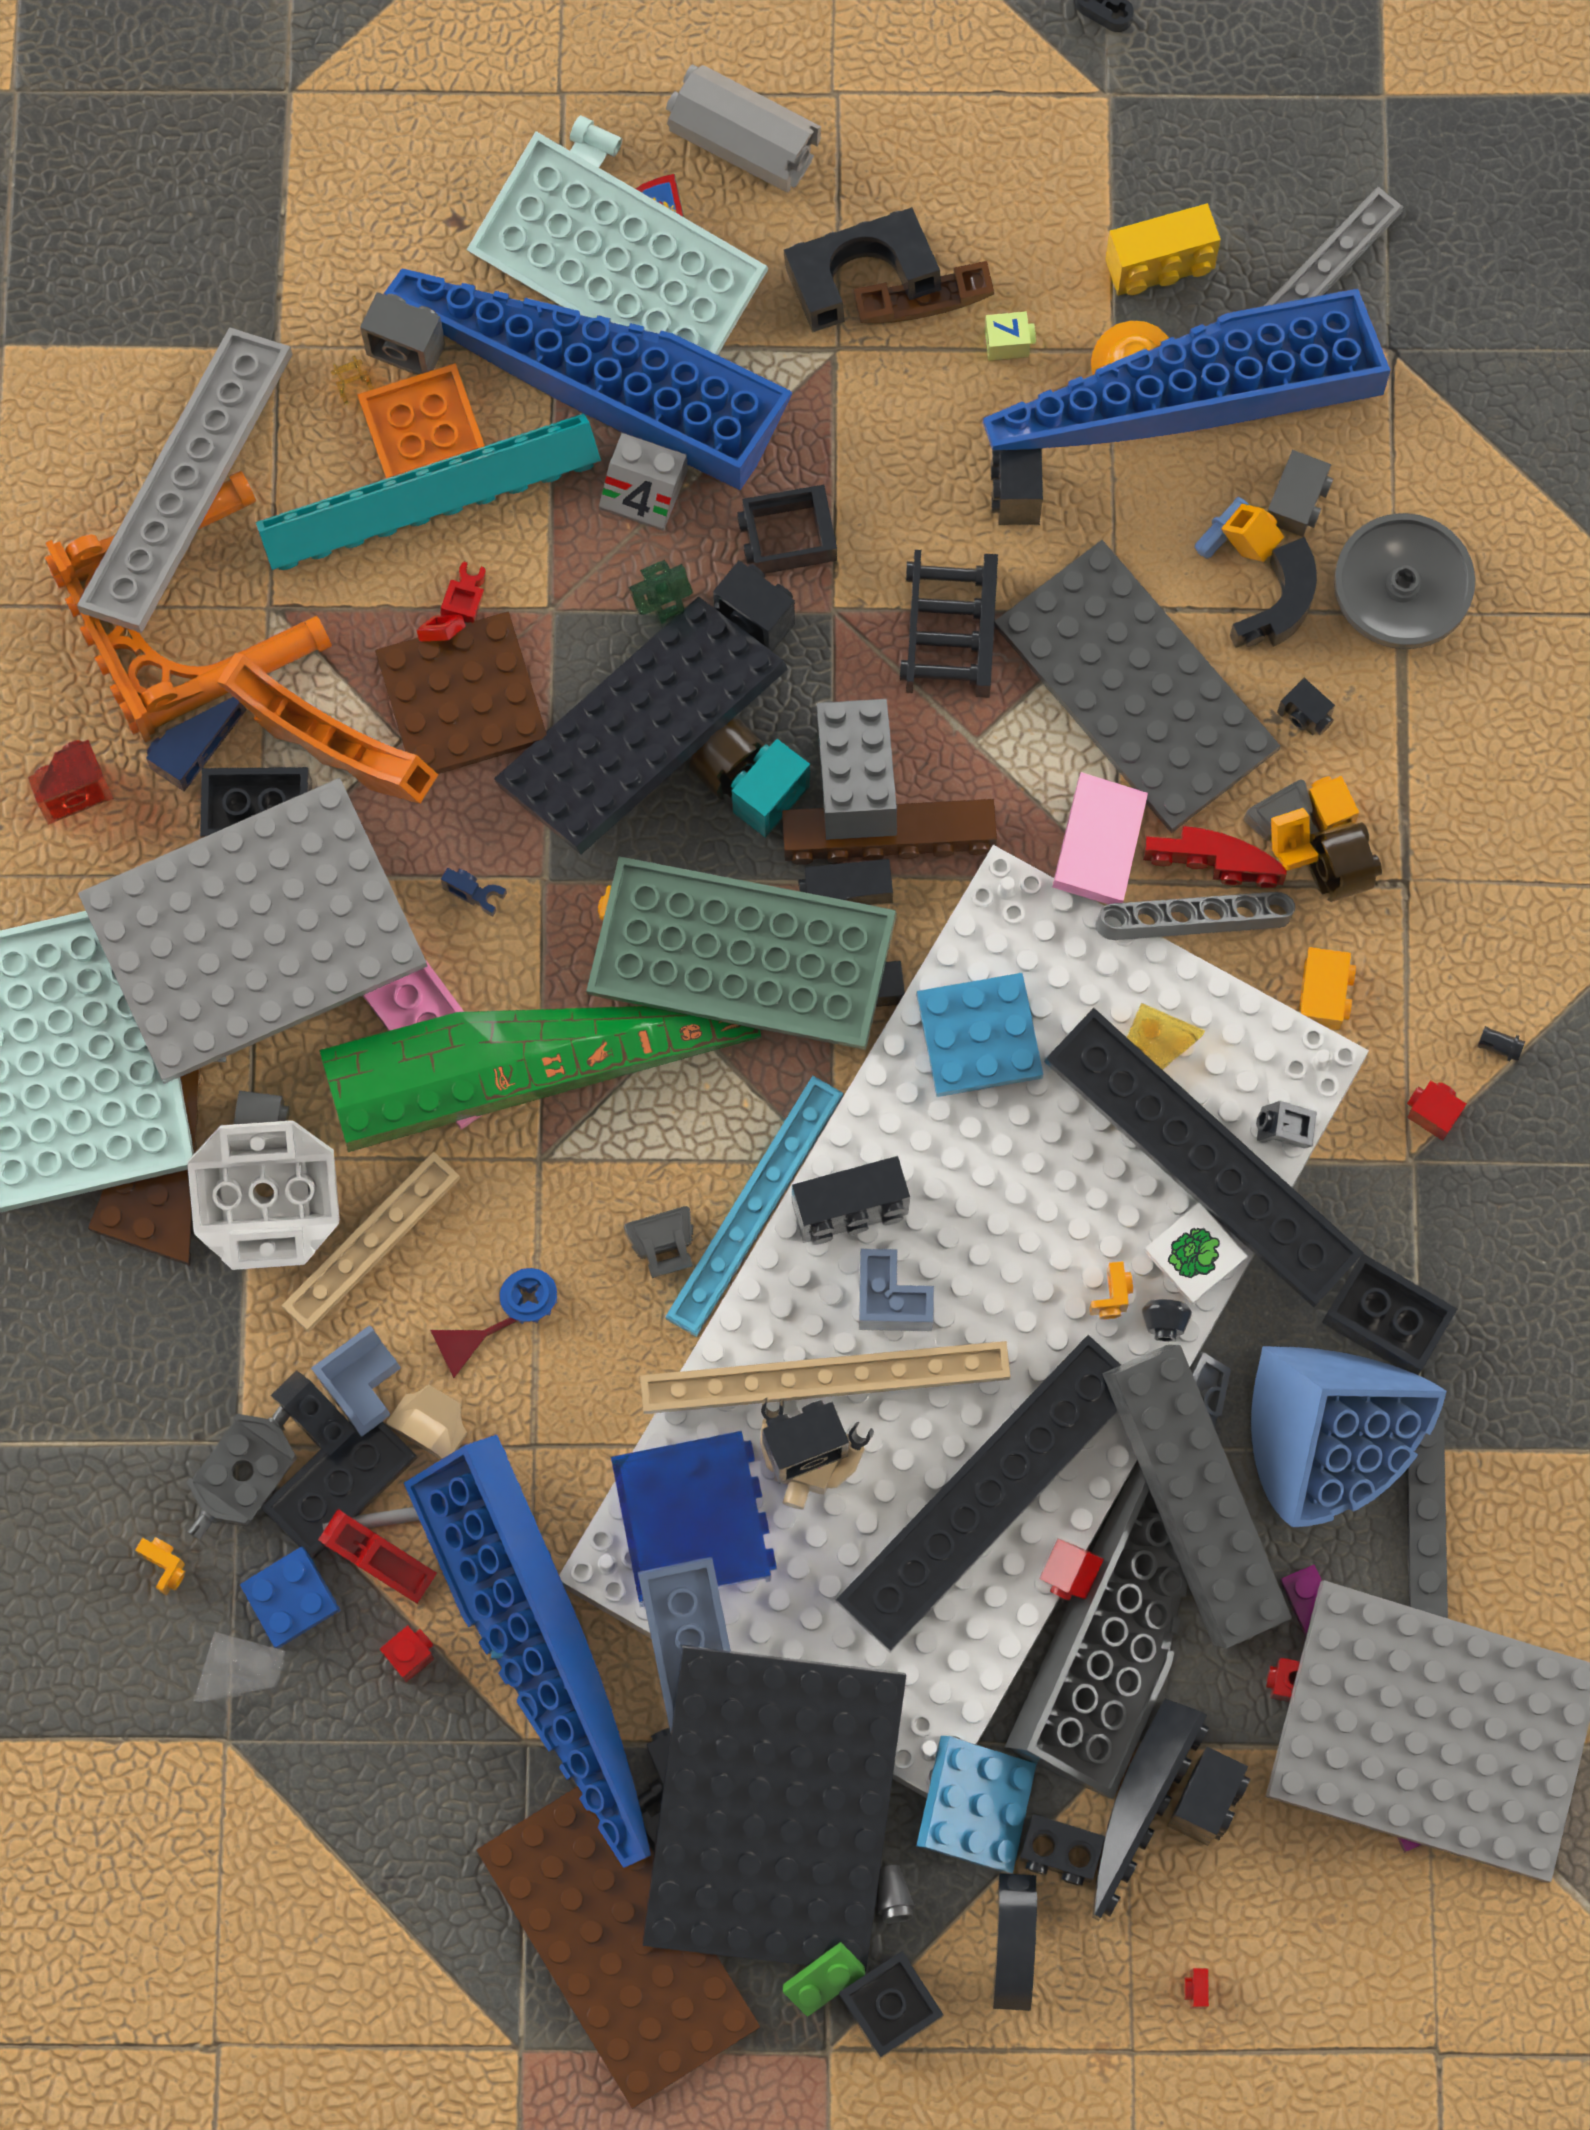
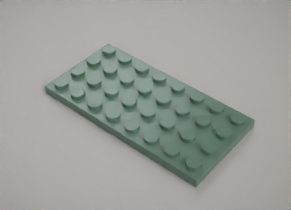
M619 856L586 992L592 996L866 1050L897 913L896 910Z

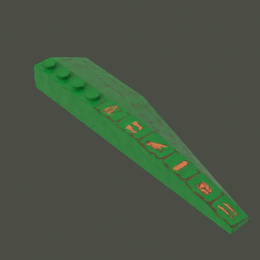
M647 1006L455 1012L321 1049L319 1052L347 1151L351 1152L456 1123V1121L469 1117L481 1116L761 1038V1032L757 1028Z

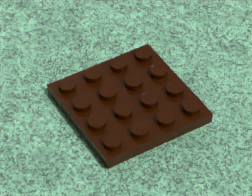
M509 611L476 620L474 623H466V627L450 640L419 641V638H414L375 650L405 752L417 755L437 774L529 748L535 741L541 740L547 735Z

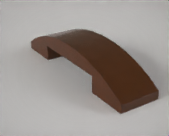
M983 261L953 268V274L941 276L942 290L910 301L903 285L888 287L887 282L853 289L860 323H892L920 319L953 311L994 295L988 263Z

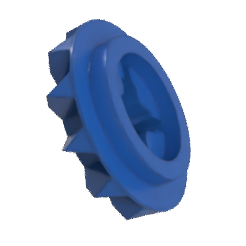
M535 1268L521 1269L511 1274L503 1283L500 1290V1303L509 1318L518 1320L521 1324L530 1321L538 1323L539 1319L545 1315L550 1316L552 1308L557 1303V1287L554 1280L546 1272ZM519 1289L529 1294L536 1291L535 1297L538 1304L531 1301L523 1304L524 1299Z

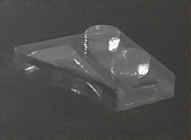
M214 1632L194 1701L202 1704L219 1698H231L245 1695L249 1692L275 1689L286 1652Z

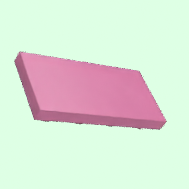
M1081 772L1077 781L1052 887L1105 904L1123 903L1148 793Z

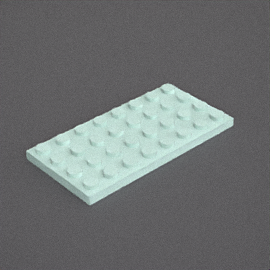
M535 131L467 248V251L558 305L580 311V315L597 318V315L611 318L612 323L629 326L632 323L644 326L645 331L660 334V331L670 332L716 355L719 354L769 269L765 264Z

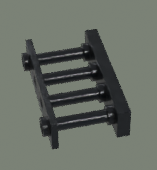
M915 550L914 562L907 561L906 582H913L908 660H901L900 681H907L906 693H913L914 678L970 681L969 685H976V697L990 698L998 554H984L983 566L976 565V569L921 566L922 550ZM920 579L975 583V586L982 587L981 598H974V601L919 598ZM918 612L973 615V619H980L979 631H973L972 634L917 631ZM916 645L971 648V652H978V663L971 664V667L915 664Z

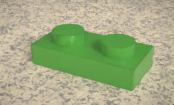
M840 1942L784 1983L783 1993L808 2017L836 1997L840 1991L865 1975V1966Z

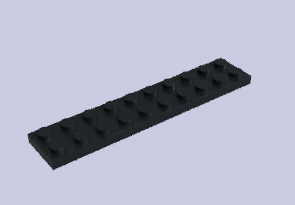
M1094 1007L1044 1060L1054 1072L1311 1306L1315 1307L1364 1253Z
M1087 1335L836 1599V1603L891 1653L1118 1412L1102 1373L1114 1369L1121 1364L1092 1337Z

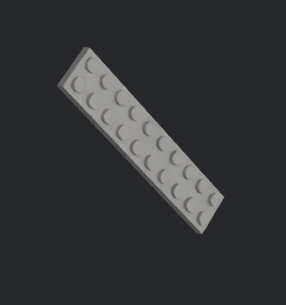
M229 327L77 604L80 613L140 633L143 632L293 353L290 346Z

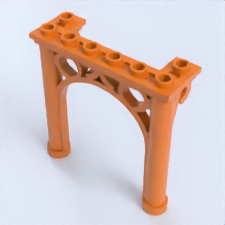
M242 471L228 476L229 480L222 484L198 530L256 502L252 489ZM85 535L72 541L65 550L60 541L53 544L52 540L45 543L50 555L44 558L58 588L66 586L70 594L69 597L65 598V601L73 617L80 615L85 626L80 627V631L88 647L96 645L100 655L94 658L103 676L110 673L115 684L109 686L117 704L120 705L133 735L140 732L146 743L151 740L150 735L156 733L155 728L229 693L217 681L233 656L207 666L182 665L158 654L146 643L139 632L127 628L131 636L130 638L125 636V627L116 625L114 630L107 635L98 618L79 612L77 604L115 535L100 541L96 535ZM84 580H86L85 589H83L80 583ZM316 615L238 654L244 655L262 671L269 674L316 650L320 653L332 647V644L320 619ZM117 649H128L138 656L132 660L127 674L115 652ZM153 665L162 669V681L146 689L140 685L137 673L143 666ZM176 675L192 680L173 687L171 676Z

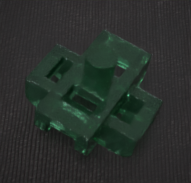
M665 560L641 569L643 581L628 587L638 613L646 615L655 611L657 619L661 624L667 622L666 618L678 613L680 615L683 614L685 608L681 599L693 593L684 566L680 564L670 569ZM671 601L674 602L673 606L662 609V605Z

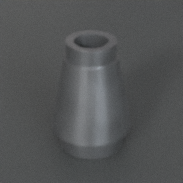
M889 1865L880 1868L878 1914L883 1916V1922L887 1924L910 1920L913 1918L912 1910L915 1908V1905L901 1873L900 1866Z

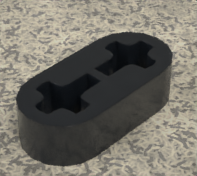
M1074 0L1075 7L1081 14L1113 32H1123L1132 24L1134 8L1128 0H1090L1088 3L1084 0ZM1119 10L1124 11V17L1119 16L1117 20L1112 18L1113 13H1118Z

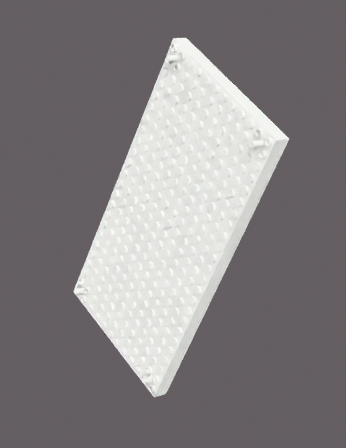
M995 845L991 847L792 1184L898 1156L910 1194L908 1215H904L902 1221L885 1226L882 1222L868 1225L869 1229L859 1234L848 1235L847 1231L835 1234L831 1241L823 1244L813 1245L812 1241L803 1243L792 1206L791 1184L680 1372L1007 1341L1010 1380L784 1401L783 1415L788 1414L790 1418L802 1414L804 1406L822 1400L823 1404L833 1402L846 1434H849V1431L856 1422H860L856 1432L862 1438H866L871 1428L874 1430L873 1437L864 1446V1452L856 1471L837 1488H828L824 1495L809 1491L803 1510L783 1504L788 1485L779 1484L775 1481V1473L766 1467L760 1446L762 1421L764 1419L761 1413L762 1403L655 1413L559 1575L566 1590L651 1638L638 1572L712 1557L731 1651L906 1673L893 1779L925 1798L928 1796L940 1737L951 1736L976 1745L978 1744L1057 1605L1060 1597L1050 1592L1052 1585L1039 1579L1057 1539L1059 1538L1088 1550L1138 1460L1119 1413L1117 1412L891 1653L836 1603V1599L1087 1335L1092 1337L1121 1365L1165 1345H1181L1189 1367H1191L1255 1255L1211 1215L1248 1257L1191 1305L1144 1252V1248L1197 1205L1198 1202L1054 1072L1044 1060L1094 1007L1293 1188L1369 1051L1162 937L1109 940L1102 937L1096 930L1095 923L1104 905L1095 900L1053 888V877ZM1114 917L1104 918L1106 923L1112 927L1122 926L1121 922ZM1023 973L1044 1074L1043 1079L936 1097L916 996L917 991ZM1278 1101H1283L1316 1111L1313 1146L1304 1149L1277 1140L1265 1143L1257 1141L1258 1128L1256 1121L1261 1108ZM861 1249H897V1285L934 1286L932 1331L859 1330ZM1123 1261L1125 1272H1131L1133 1280V1293L1128 1294L1129 1305L1127 1311L1122 1312L1121 1317L1110 1320H1101L1099 1315L1091 1316L1089 1309L1091 1301L1110 1299L1106 1272L1108 1264ZM1167 1299L1186 1303L1192 1311V1316L1184 1334L1177 1336L1176 1341L1173 1342L1155 1340L1154 1334L1147 1331L1142 1315V1308L1147 1302ZM780 1402L767 1403L766 1407L770 1411L779 1410Z

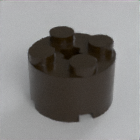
M733 718L723 728L715 732L692 755L689 768L719 799H724L723 794H727L731 798L733 790L731 785L743 770L748 773L756 763L754 762L756 754L765 744L741 720Z
M1348 822L1310 834V843L1318 853V861L1309 864L1310 871L1321 894L1329 893L1331 895L1327 899L1330 902L1373 889L1376 876L1382 874L1381 862L1377 855H1372L1368 844V829L1363 822L1357 824Z

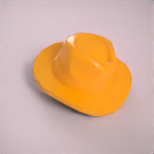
M1145 321L1118 323L1104 332L1097 341L1091 356L1092 375L1095 374L1097 369L1143 349L1150 351L1157 348L1162 341L1169 339V337L1159 327Z

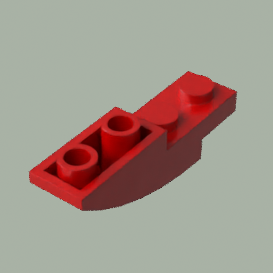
M1183 826L1180 839L1147 836L1144 845L1143 860L1151 861V864L1163 867L1171 866L1172 863L1186 864L1191 869H1205L1207 866H1213V880H1221V883L1224 885L1237 886L1241 885L1242 882L1256 883V886L1260 888L1270 889L1276 888L1277 885H1283L1287 875L1285 867L1261 849L1241 839L1208 829Z

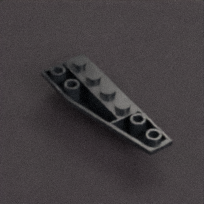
M1166 1698L1162 1702L1127 1769L1112 1808L1096 1876L1092 1918L1097 1921L1101 1919L1103 1914L1110 1917L1116 1907L1120 1896L1116 1895L1115 1891L1120 1881L1128 1883L1138 1864L1132 1861V1858L1138 1847L1143 1850L1146 1849L1155 1830L1149 1827L1156 1814L1160 1817L1163 1816L1172 1799L1171 1796L1167 1795L1172 1782L1174 1781L1177 1784L1181 1782L1192 1762L1191 1759L1186 1757L1189 1750L1197 1751L1209 1729L1208 1726L1203 1724L1207 1714Z

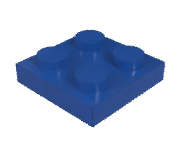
M303 1546L240 1584L274 1648L279 1649L341 1611L315 1563Z

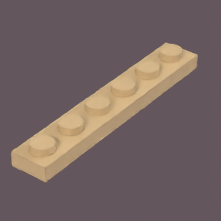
M433 1152L281 1305L283 1309L309 1333L460 1180V1176Z

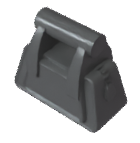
M1302 779L1250 807L1244 816L1245 823L1264 840L1269 841L1272 840L1271 818L1304 808L1310 816V834L1319 832L1311 820L1313 807L1306 783Z
M688 1206L628 1222L624 1225V1232L632 1245V1249L640 1259L647 1258L652 1278L693 1267L690 1255L686 1250V1246L688 1247L692 1244L691 1241H693L691 1236L693 1235V1224H691V1214ZM677 1249L679 1256L657 1262L656 1255Z

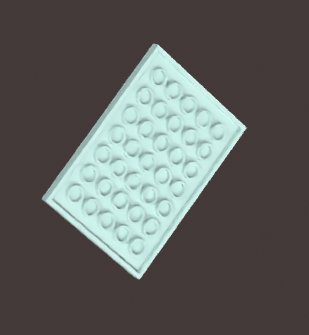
M78 912L0 930V1213L187 1170L188 1160L194 1155L180 1077L168 1083H163L87 912Z

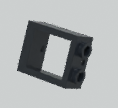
M824 484L742 499L743 511L737 512L740 533L747 532L749 543L743 544L747 565L753 564L766 574L837 561V545ZM807 508L813 509L820 547L762 557L754 518Z

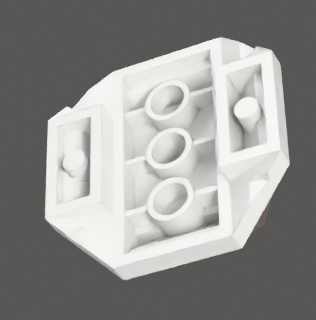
M293 1120L220 1125L188 1160L194 1234L220 1256L221 1260L232 1270L305 1265L339 1224L340 1216L334 1150ZM259 1183H267L273 1188L274 1194L269 1197H262L256 1192L255 1186Z

